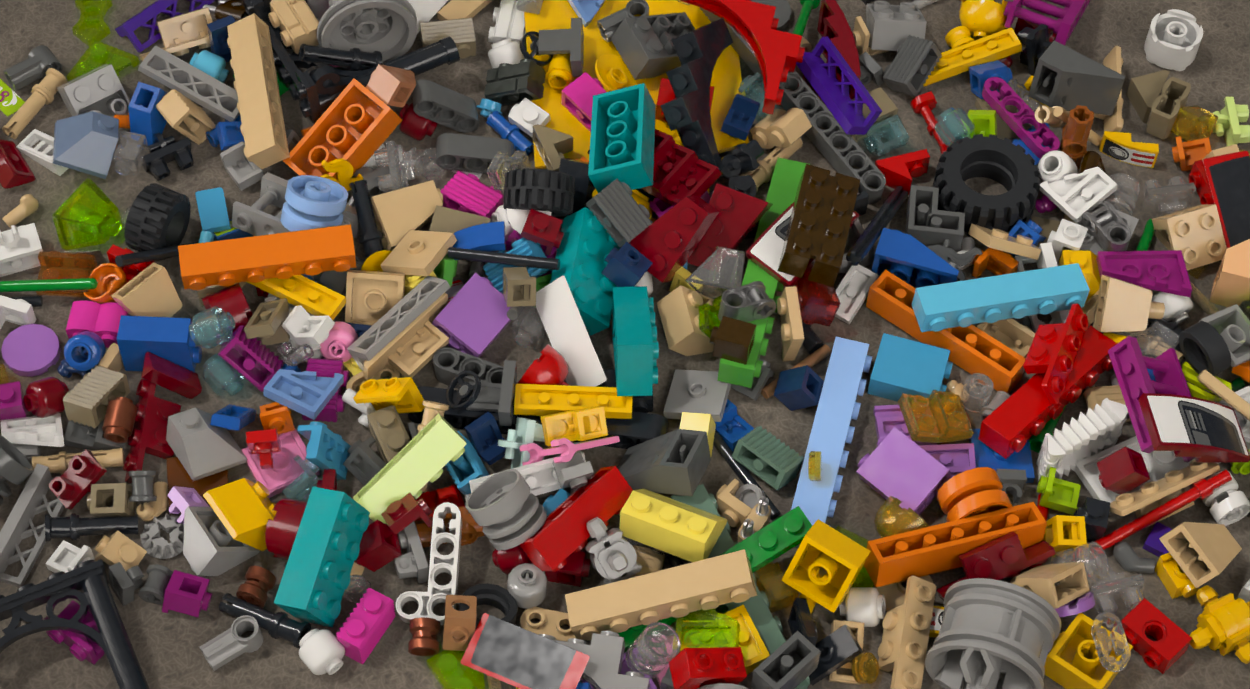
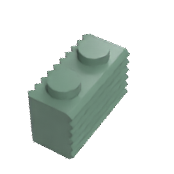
M757 426L740 438L732 454L733 459L777 491L796 478L804 461L803 455L799 456L798 452L790 449L789 445L786 446L780 439H776V436L772 435L771 432L762 429V426Z

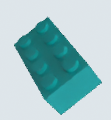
M645 83L593 96L588 176L598 193L617 178L620 182L626 183L631 190L653 185L656 105Z
M585 207L563 219L561 232H564L559 249L557 248L555 259H560V269L553 270L550 283L561 276H565L587 332L591 336L609 328L612 314L613 287H617V285L601 272L608 264L604 261L614 247L618 250L621 247L614 241L611 234L604 229V226L597 220L593 212Z
M647 286L613 287L612 340L617 396H652L653 384H658L657 359H659V343L657 341V326H655L653 297H648Z
M312 487L274 604L300 621L333 628L335 619L341 611L340 603L344 591L350 583L353 563L359 556V545L363 533L369 525L370 512L345 492Z

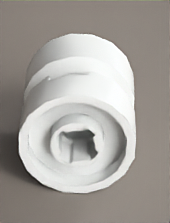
M1220 472L1211 475V476L1208 477L1206 480H1208L1209 478H1211V477H1213V476L1219 474ZM1231 473V481L1213 490L1212 495L1202 500L1205 506L1211 507L1210 513L1216 523L1224 524L1225 526L1241 520L1250 512V501L1244 492L1237 491L1239 486Z

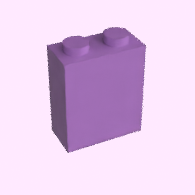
M475 272L438 314L432 324L449 337V347L480 358L512 320L507 317L510 307H507L503 294L494 288L487 278L481 277Z
M894 427L890 433L886 431L877 442L878 447L871 455L868 453L860 460L857 466L859 469L856 472L862 481L914 522L934 500L940 487L951 479L952 476L948 468Z

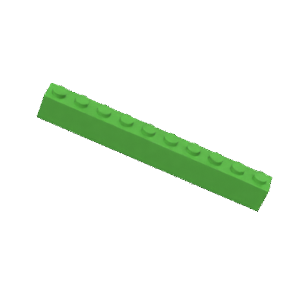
M778 157L766 201L773 205L760 219L754 242L794 202L798 184L807 163ZM749 259L741 286L754 281L763 282L766 287V294L776 303V310L773 313H777V299L780 296L776 295L777 291L783 292L784 285ZM770 315L764 319L748 322L757 326L754 345L747 365L721 358L717 381L752 388L754 377L760 378L763 361L759 360L760 355L766 356L769 339H766L765 336L766 334H772L774 317Z

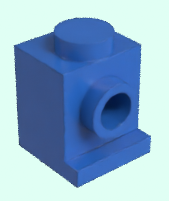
M999 60L969 67L971 92L980 99H984L982 97V90L988 78L999 77L1006 81L1007 84L1013 80L1010 68Z

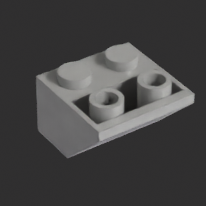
M875 1L874 4H867L866 19L867 29L870 33L869 46L871 50L898 51L899 46L906 41L909 35L925 40L927 22L918 6H915L914 3L901 2L900 5H890L886 1Z
M104 64L57 87L72 116L91 111L114 117L116 114L128 115L129 113L128 106L130 100L112 64Z

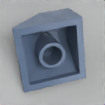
M91 111L57 120L54 129L53 164L106 179L118 141L119 119Z

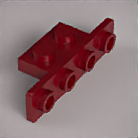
M146 379L140 380L136 390V395L139 396V401L136 404L138 409L132 435L128 437V445L131 446L130 454L127 455L123 470L126 471L125 482L132 483L129 471H142L145 453L163 459L171 458L174 455V451L166 441L168 416L180 413L181 405L155 397L156 384Z
M1012 531L960 555L959 559L966 576L938 588L937 593L944 600L948 588L962 580L974 578L1001 580L1003 578L1015 577L1021 573V570L1031 565L1036 566L1045 563L1056 552L1054 547L1046 541L1038 542L1023 549L1018 535Z

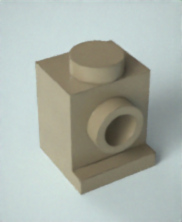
M526 267L503 268V296L507 307L536 306V277H530Z
M127 483L91 484V493L87 496V508L90 514L95 517L135 516V502H129V497L132 496V486ZM114 499L113 507H109L111 500Z

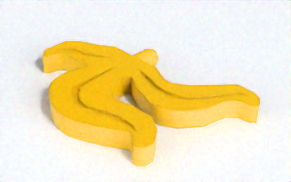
M340 158L330 162L322 161V167L327 172H337L338 180L329 174H324L320 177L339 183L347 191L351 190L349 187L350 183L355 184V181L363 180L361 174H358L356 178H352L354 168L345 159Z

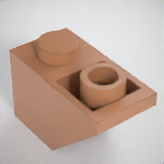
M378 64L377 68L372 72L366 88L386 105L403 108L416 86L415 75L411 70Z

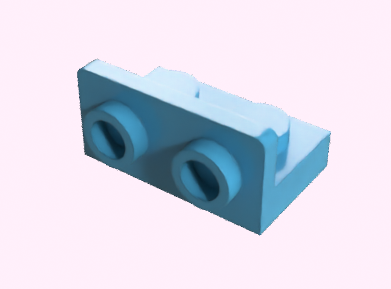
M310 422V425H298L297 432L309 440L306 447V459L323 471L324 469H336L337 480H346L348 469L343 463L350 456L347 451L351 445L345 442L342 436L329 430L324 423Z

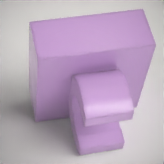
M173 486L167 495L173 502L169 507V512L172 514H179L181 512L177 520L180 524H184V515L187 507H209L194 488Z

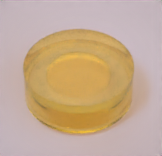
M811 451L809 453L808 474L810 481H821V451Z
M870 652L861 653L852 660V674L857 683L872 684L878 677L879 664L876 657Z

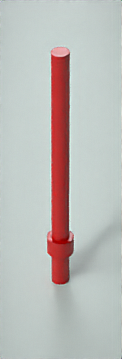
M1224 470L1208 480L1201 479L1194 483L1193 488L1071 554L1072 561L1084 562L1200 498L1203 500L1212 495L1213 490L1232 480L1230 473Z

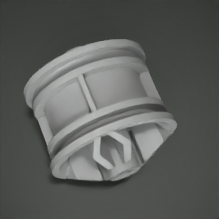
M974 578L962 580L951 585L944 597L943 621L939 635L936 637L933 647L928 651L925 659V668L929 676L943 689H1044L1043 680L1046 658L1061 630V619L1057 611L1037 594L1018 585L1000 580Z

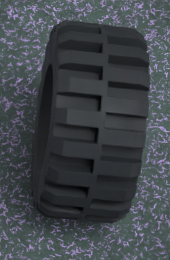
M983 134L973 135L971 139L965 137L960 139L958 144L955 142L947 147V150L939 158L933 187L939 188L937 210L965 213L964 231L967 232L966 236L972 237L968 234L971 224L990 230L995 228L1010 232L1019 219L1028 222L1033 214L1041 183L1039 168L1037 165H1034L1035 160L1030 154L1026 155V150L1019 144L1017 146L1012 144L1013 141L1005 138L1002 140L997 138L998 135L991 134L989 137H983ZM976 177L989 178L1003 185L1008 192L1000 195H984L972 190L964 181Z

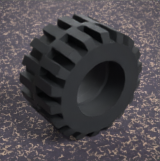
M515 169L505 173L503 208L550 211L552 217L569 215L573 213L575 178L564 172L547 169Z
M155 183L144 187L134 200L126 219L124 232L126 245L138 252L180 245L190 220L191 205L188 196Z

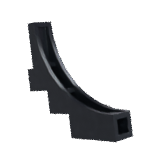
M724 18L672 39L681 66L666 72L676 98L660 105L670 130L677 129L683 146L695 151L700 160L717 166L719 170H722L724 167L717 150L712 129L710 84L718 57L726 47L733 43Z

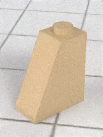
M433 180L372 196L371 203L377 228L384 236L382 239L384 250L393 251L409 230L419 231L433 218L436 205L443 206V195L440 192L441 190L436 188Z
M1183 522L1159 538L1196 588L1219 575L1242 550L1224 524Z

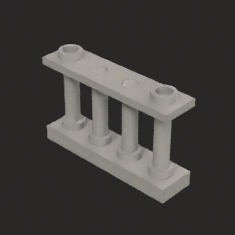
M267 172L261 180L260 198L251 207L238 201L233 203L232 227L255 236L291 232L280 221L282 210L276 216L262 212L269 204L283 209V204L286 202L285 193L288 180ZM346 204L345 211L342 212L344 215L342 225L351 224L352 235L354 238H357L361 234L356 209Z

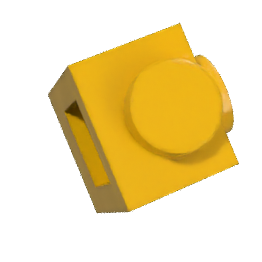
M1056 515L1046 521L1047 525L1043 541L1054 547L1056 553L1067 554L1078 547L1087 546L1085 516Z
M1166 553L1160 556L1154 570L1172 599L1182 595L1184 598H1188L1196 594L1200 588H1196L1172 555Z

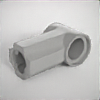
M243 615L233 621L231 628L199 648L210 667L215 671L245 652L257 651L263 643V635L257 620L249 615ZM246 631H254L250 637H241Z

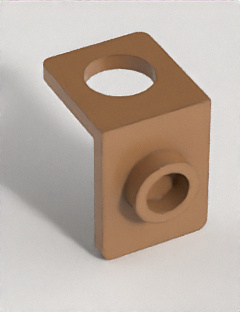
M446 595L443 634L444 650L466 651L475 632L477 597ZM456 603H464L470 608L465 611H458L452 606Z

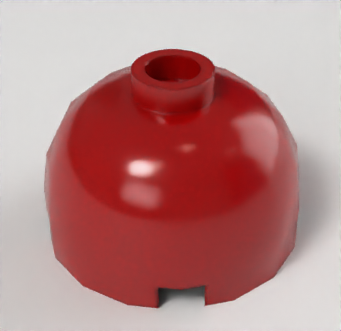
M548 344L540 352L542 353L540 358L533 361L518 382V384L568 386L569 384L565 382L568 375V364L565 358Z

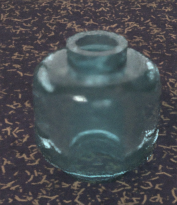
M950 107L936 118L935 131L948 147L955 142L958 144V141L962 138H972L970 134L974 131L975 126L963 109Z
M215 306L196 313L189 325V332L195 344L211 349L230 341L233 334L232 329L235 328V321L229 312L225 313L223 309Z
M218 353L209 358L203 365L205 370L202 377L215 394L223 396L229 393L230 396H233L244 387L242 382L245 377L221 358Z

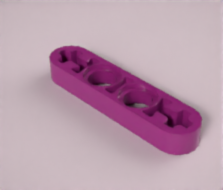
M991 77L985 81L982 90L984 100L993 110H996V113L1038 158L1041 159L1049 151L1059 149L1060 141L1045 123L1037 122L1034 111L1006 81L999 77ZM1013 105L1018 108L1019 112H1008L1005 106ZM1025 123L1032 124L1036 130L1033 132L1026 131L1022 125Z

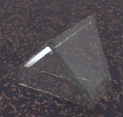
M717 246L716 251L685 281L698 293L721 302L722 294L725 290L741 286L745 252Z

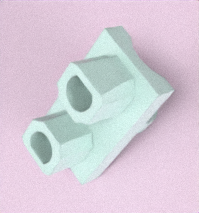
M517 417L516 429H508L507 440H498V446L506 447L505 458L512 459L511 469L523 466L522 462L530 460V453L528 451L520 452L521 445L533 443V441L545 442L542 425L536 423L535 420Z

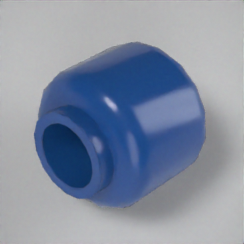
M89 331L77 333L64 346L66 362L70 367L78 371L93 369L95 365H98L106 352L102 338Z

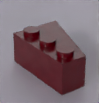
M716 183L709 205L719 211V213L687 262L718 273L773 204Z
M699 196L685 197L633 238L629 244L653 263L647 270L651 275L662 283L673 281L675 272L685 265L719 211Z

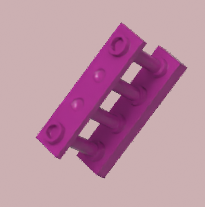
M1040 0L1008 1L1004 11V16H1007L1004 27L1010 28L1016 17L1037 25L1042 23L1053 30V33L1057 34L1055 41L1065 46L1088 7L1090 0H1046L1065 7L1064 9ZM1025 6V7L1034 9V10H1036V11H1039V12H1042V13L1051 15V16H1053V17L1058 18V20H1055V19L1049 18V17H1047V16H1044V15H1041V14L1032 12V11L1027 10V9H1024V8H1022V7Z
M1128 336L1109 349L1108 353L1141 451L1151 453L1154 451L1138 401L1139 397L1143 393L1173 394L1191 397L1174 348L1168 349L1156 358L1142 355L1137 338ZM1147 369L1153 370L1156 381L1150 379ZM1183 457L1184 462L1187 463L1195 459V457Z

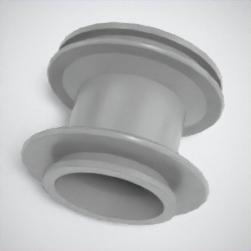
M307 0L309 8L315 17L320 20L317 27V39L320 47L346 51L359 48L360 51L370 53L380 51L382 53V64L405 55L415 41L417 17L414 8L407 0Z

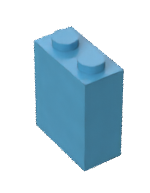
M883 333L867 394L905 404L932 403V411H935L937 401L943 402L947 388L946 385H942L943 378L949 379L953 365L952 362L948 361L950 350Z

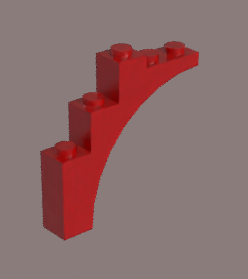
M680 0L701 7L720 18H724L725 22L732 26L748 43L758 61L763 76L764 102L762 112L773 115L775 104L781 105L784 89H779L780 83H786L788 72L795 71L796 62L802 63L805 47L800 46L802 36L777 30L779 18L774 17L775 6L752 2L751 0Z

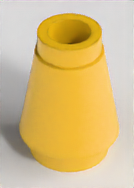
M554 54L546 73V79L549 86L554 89H564L572 81L570 54Z

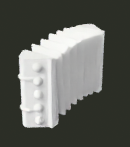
M1105 398L1101 406L1096 404L1094 410L1088 408L1086 415L1080 412L1078 420L1072 417L1069 425L1064 422L1061 431L1055 428L1053 436L1049 433L1045 434L1036 462L1038 466V479H1040L1041 475L1046 476L1050 467L1056 468L1055 478L1062 479L1063 474L1069 475L1070 469L1075 471L1076 462L1099 453L1103 449L1114 446L1122 433L1123 424L1127 420L1128 410L1126 405Z

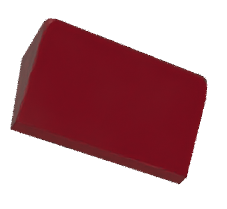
M0 139V184L2 187L8 189L35 181L34 174L15 143Z
M147 352L145 354L141 378L189 399H193L201 393L202 387L197 373L153 353Z

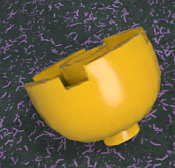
M962 0L959 11L961 25L968 27L974 40L1007 29V27H1004L1007 16H1004V11L1008 2L1002 0V4L994 2V0Z

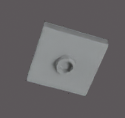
M675 369L663 411L664 417L667 419H681L682 412L711 414L714 422H721L731 384L717 381L718 372Z

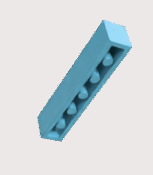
M1079 263L919 287L915 289L912 308L921 332H937L946 328L968 327L972 324L994 323L1004 319H1020L1029 315H1045L1055 311L1070 310L1072 304H1079L1080 307H1084L1090 289Z

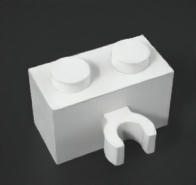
M35 223L18 227L12 225L10 230L3 232L0 230V277L47 264Z

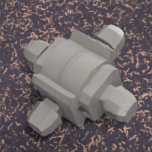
M598 517L588 521L587 530L591 538L595 537V539L588 542L585 549L590 553L593 567L605 578V584L633 578L632 575L641 571L642 565L636 562L637 555L635 549L622 537L623 531L619 528H612L606 532L608 528Z

